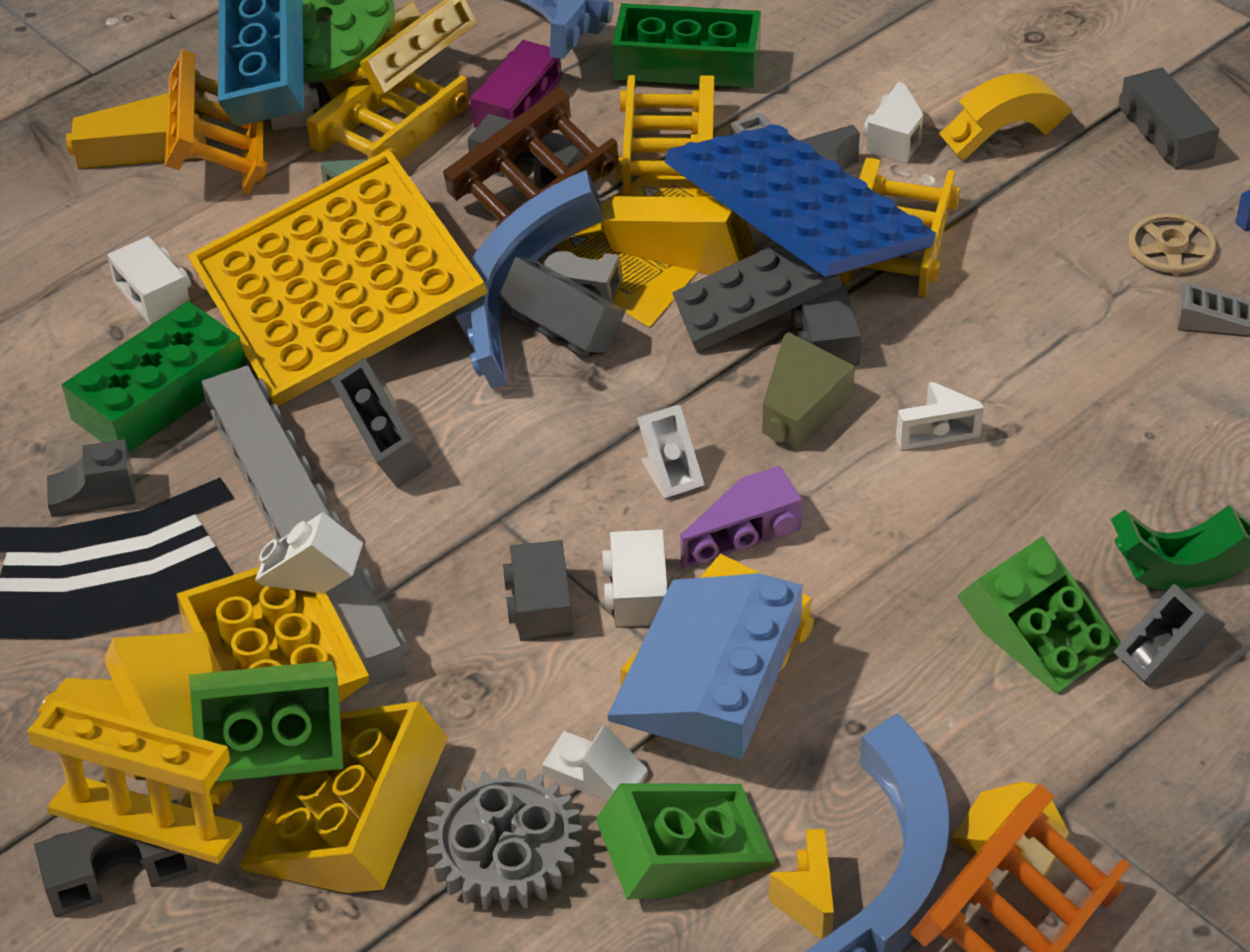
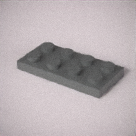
M775 244L696 282L690 283L672 292L690 339L696 351L700 352L839 288L843 284L839 274L825 277L780 244Z

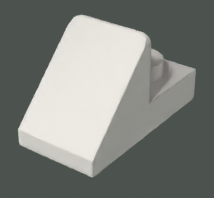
M929 382L926 405L898 410L896 428L898 447L900 451L979 438L984 407L980 401L935 382Z
M681 405L671 406L637 417L648 456L641 459L663 498L704 486Z
M606 726L600 729L593 742L563 731L542 763L544 777L607 802L620 783H643L648 775L647 768Z

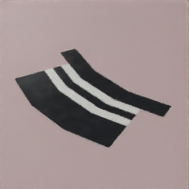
M219 477L140 511L60 527H0V553H6L0 574V639H73L160 621L180 612L177 593L234 575L195 515L234 497Z

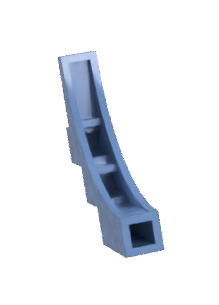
M518 0L543 14L551 23L550 57L564 59L570 50L577 46L583 34L599 35L607 23H611L614 13V4L609 2V0Z

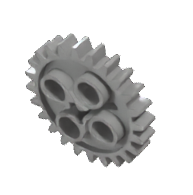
M501 768L498 779H491L484 770L481 771V783L475 784L472 780L465 777L463 778L464 791L462 793L456 789L449 788L447 790L449 803L441 801L435 803L437 816L428 817L429 832L425 833L429 867H434L437 882L446 881L449 895L462 890L463 902L466 905L478 896L482 899L483 910H487L493 900H500L503 911H508L512 899H518L524 909L528 908V895L534 893L539 899L547 900L546 886L550 885L561 890L563 888L562 874L573 876L575 873L574 860H581L583 829L580 824L579 809H573L571 795L560 797V785L557 782L545 788L543 774L537 775L530 782L526 780L525 769H520L515 778H508L506 768ZM518 864V866L509 867V865Z

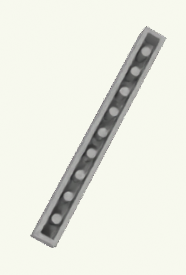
M247 365L201 381L208 412L274 539L280 540L288 535L299 522H308L322 512L341 526L336 512L328 513L326 509L328 503L319 483L312 484L313 476L305 456L298 458L296 454L298 453V448L290 430L283 431V419L277 405H269L270 398L263 379L256 380ZM357 564L352 577L326 592L369 674L370 681L355 691V694L405 675L403 656L408 654V647L401 630L396 629L393 631L390 626L392 621L385 601L382 598L376 600L373 595L375 588L366 568L359 570Z

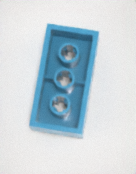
M219 0L218 102L235 127L304 111L302 0Z

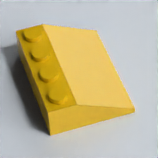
M259 566L177 593L184 632H206L213 672L333 661L338 677L339 703L370 681L369 674L326 592L316 593L262 586L255 581Z
M420 701L340 712L344 769L283 775L240 863V867L245 872L342 893L384 890L448 739L447 734Z

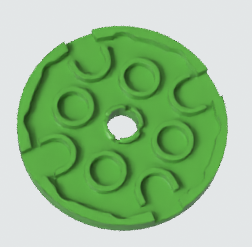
M302 0L304 81L317 82L337 78L360 66V61L379 48L377 44L385 32L391 31L395 18L394 0ZM323 13L331 16L329 21L319 24V21L323 18Z

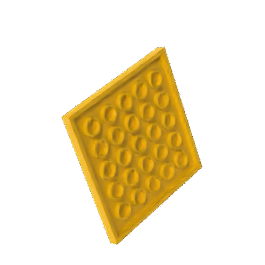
M390 149L187 255L229 329L240 336L243 353L257 377L263 379L269 397L277 407L345 371L363 358L371 357L488 293L483 279Z

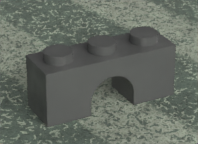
M488 114L468 137L469 152L513 120ZM551 132L541 139L569 169L586 157L564 135ZM530 151L523 152L511 161L515 165H533L534 182L538 188L543 189L557 179ZM501 172L494 174L500 177L504 176Z
M177 799L171 801L172 803L179 804ZM92 826L70 833L57 834L50 839L34 843L44 889L55 917L102 903L100 881L110 868L121 863H135L143 867L147 872L151 887L198 872L195 857Z

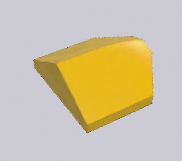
M1022 781L982 791L953 835L951 843L976 854L1016 805L1037 785ZM1052 800L1042 812L1049 817L1046 822L1067 840L1069 832ZM1023 834L1016 843L1022 849L1020 855L1045 877L1056 857L1034 837L1028 839Z

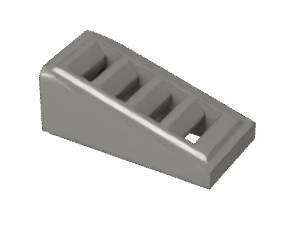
M1182 282L1178 298V329L1250 336V301L1199 285ZM1240 315H1247L1248 320L1240 318Z

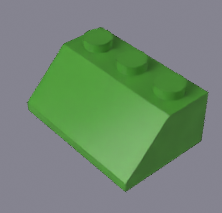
M333 661L188 674L194 737L228 746L230 762L215 782L344 769L338 677Z

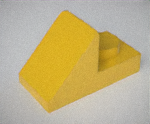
M806 829L805 849H796V871L773 872L769 875V900L821 940L833 932L834 919L825 829Z

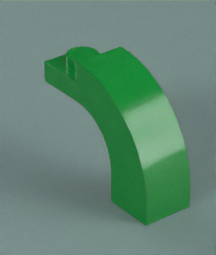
M1230 505L1198 526L1172 533L1158 532L1149 528L1125 509L1110 519L1118 535L1114 539L1115 544L1125 557L1135 580L1149 587L1169 590L1173 584L1178 585L1182 589L1206 586L1230 578L1250 567V521Z

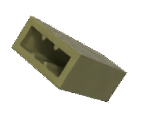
M789 332L785 334L763 401L762 433L769 436L773 441L780 442L796 451L853 396L855 366Z

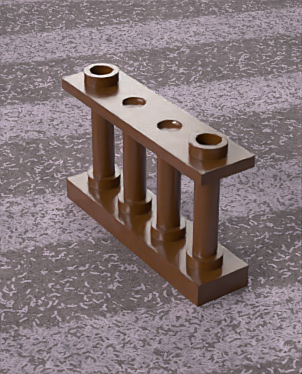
M558 87L446 168L443 174L447 192L456 201L466 194L472 193L499 220L496 223L497 228L507 217L533 197L573 175L587 170L592 182L601 176L609 175L616 165L619 164L617 141L612 137L600 147H597L569 120L571 118L569 95ZM553 130H559L586 157L569 169L541 139ZM525 151H530L557 177V179L542 190L511 162ZM496 172H501L528 198L527 201L512 212L482 183Z

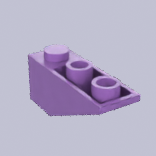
M781 466L741 478L680 535L681 565L683 569L698 563L708 562L718 557L720 553L725 555L737 550L747 549L752 545L779 536H786L801 529L802 498Z

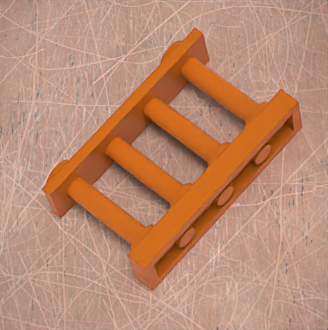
M1039 783L1016 805L912 929L910 934L924 947L940 934L945 940L951 937L966 952H996L964 922L967 917L960 910L970 901L974 906L977 903L983 906L1032 952H1063L1098 906L1101 904L1106 908L1122 892L1125 885L1119 880L1131 864L1123 858L1105 873L1098 869L1046 822L1049 817L1042 811L1055 796ZM1023 834L1028 839L1034 837L1091 888L1078 906L1020 855L1022 849L1016 843ZM996 867L1001 872L1009 871L1065 922L1051 940L992 888L995 883L988 877Z

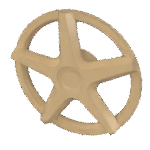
M1166 213L1148 216L1132 227L1128 237L1131 257H1135L1144 265L1155 270L1172 273L1174 277H1178L1181 273L1203 268L1215 257L1216 241L1211 231L1199 221L1184 215ZM1157 220H1178L1185 223L1180 228L1169 226L1160 229L1152 222ZM1142 227L1156 242L1138 247L1135 240L1137 231ZM1195 227L1207 236L1209 247L1188 243L1189 235ZM1165 254L1169 264L1157 262L1146 255ZM1182 254L1203 257L1190 264L1182 265L1181 262Z

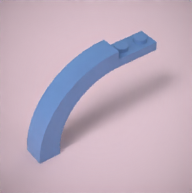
M587 170L551 186L519 207L487 237L470 261L485 282L488 293L456 310L455 317L475 350L474 353L470 354L473 368L479 377L485 376L491 389L507 384L500 335V321L505 304L498 301L497 298L515 257L537 261L547 251L568 237L604 221L601 200Z
M898 713L862 736L860 766L879 784L895 810L903 839V852L892 878L872 903L806 952H902L914 939L910 934L912 929L937 900L944 875L949 834L947 797L937 765L927 747L914 729Z

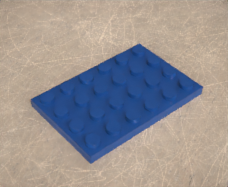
M770 124L760 129L743 130L737 134L724 137L716 136L713 139L697 143L689 142L683 146L670 148L667 151L665 159L667 165L825 277L926 249L933 245L936 233L925 226L920 218L907 214L895 206L893 200L879 195L870 189L865 181L852 177L843 171L838 163L827 160L815 152L811 145L800 142L788 134V130L780 125Z

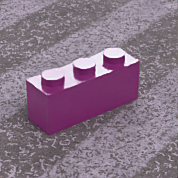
M522 40L513 51L507 54L502 64L495 71L491 72L488 80L481 88L473 93L470 99V110L473 114L474 127L477 128L488 114L514 120L546 97L562 79L561 58L550 57V47Z

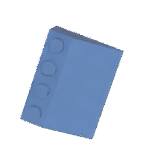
M760 573L672 580L607 715L608 721L742 760L800 625L803 585Z

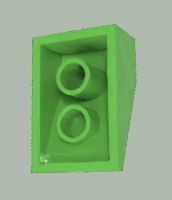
M620 783L596 818L626 899L671 898L770 868L775 863V859L742 784Z

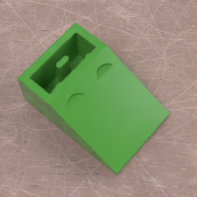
M1043 536L977 579L957 595L981 631L1055 694L1112 655L1121 644Z

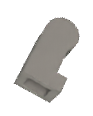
M559 251L548 256L544 264L613 303L623 281L620 257L615 254L604 253L600 261L576 257L568 251Z

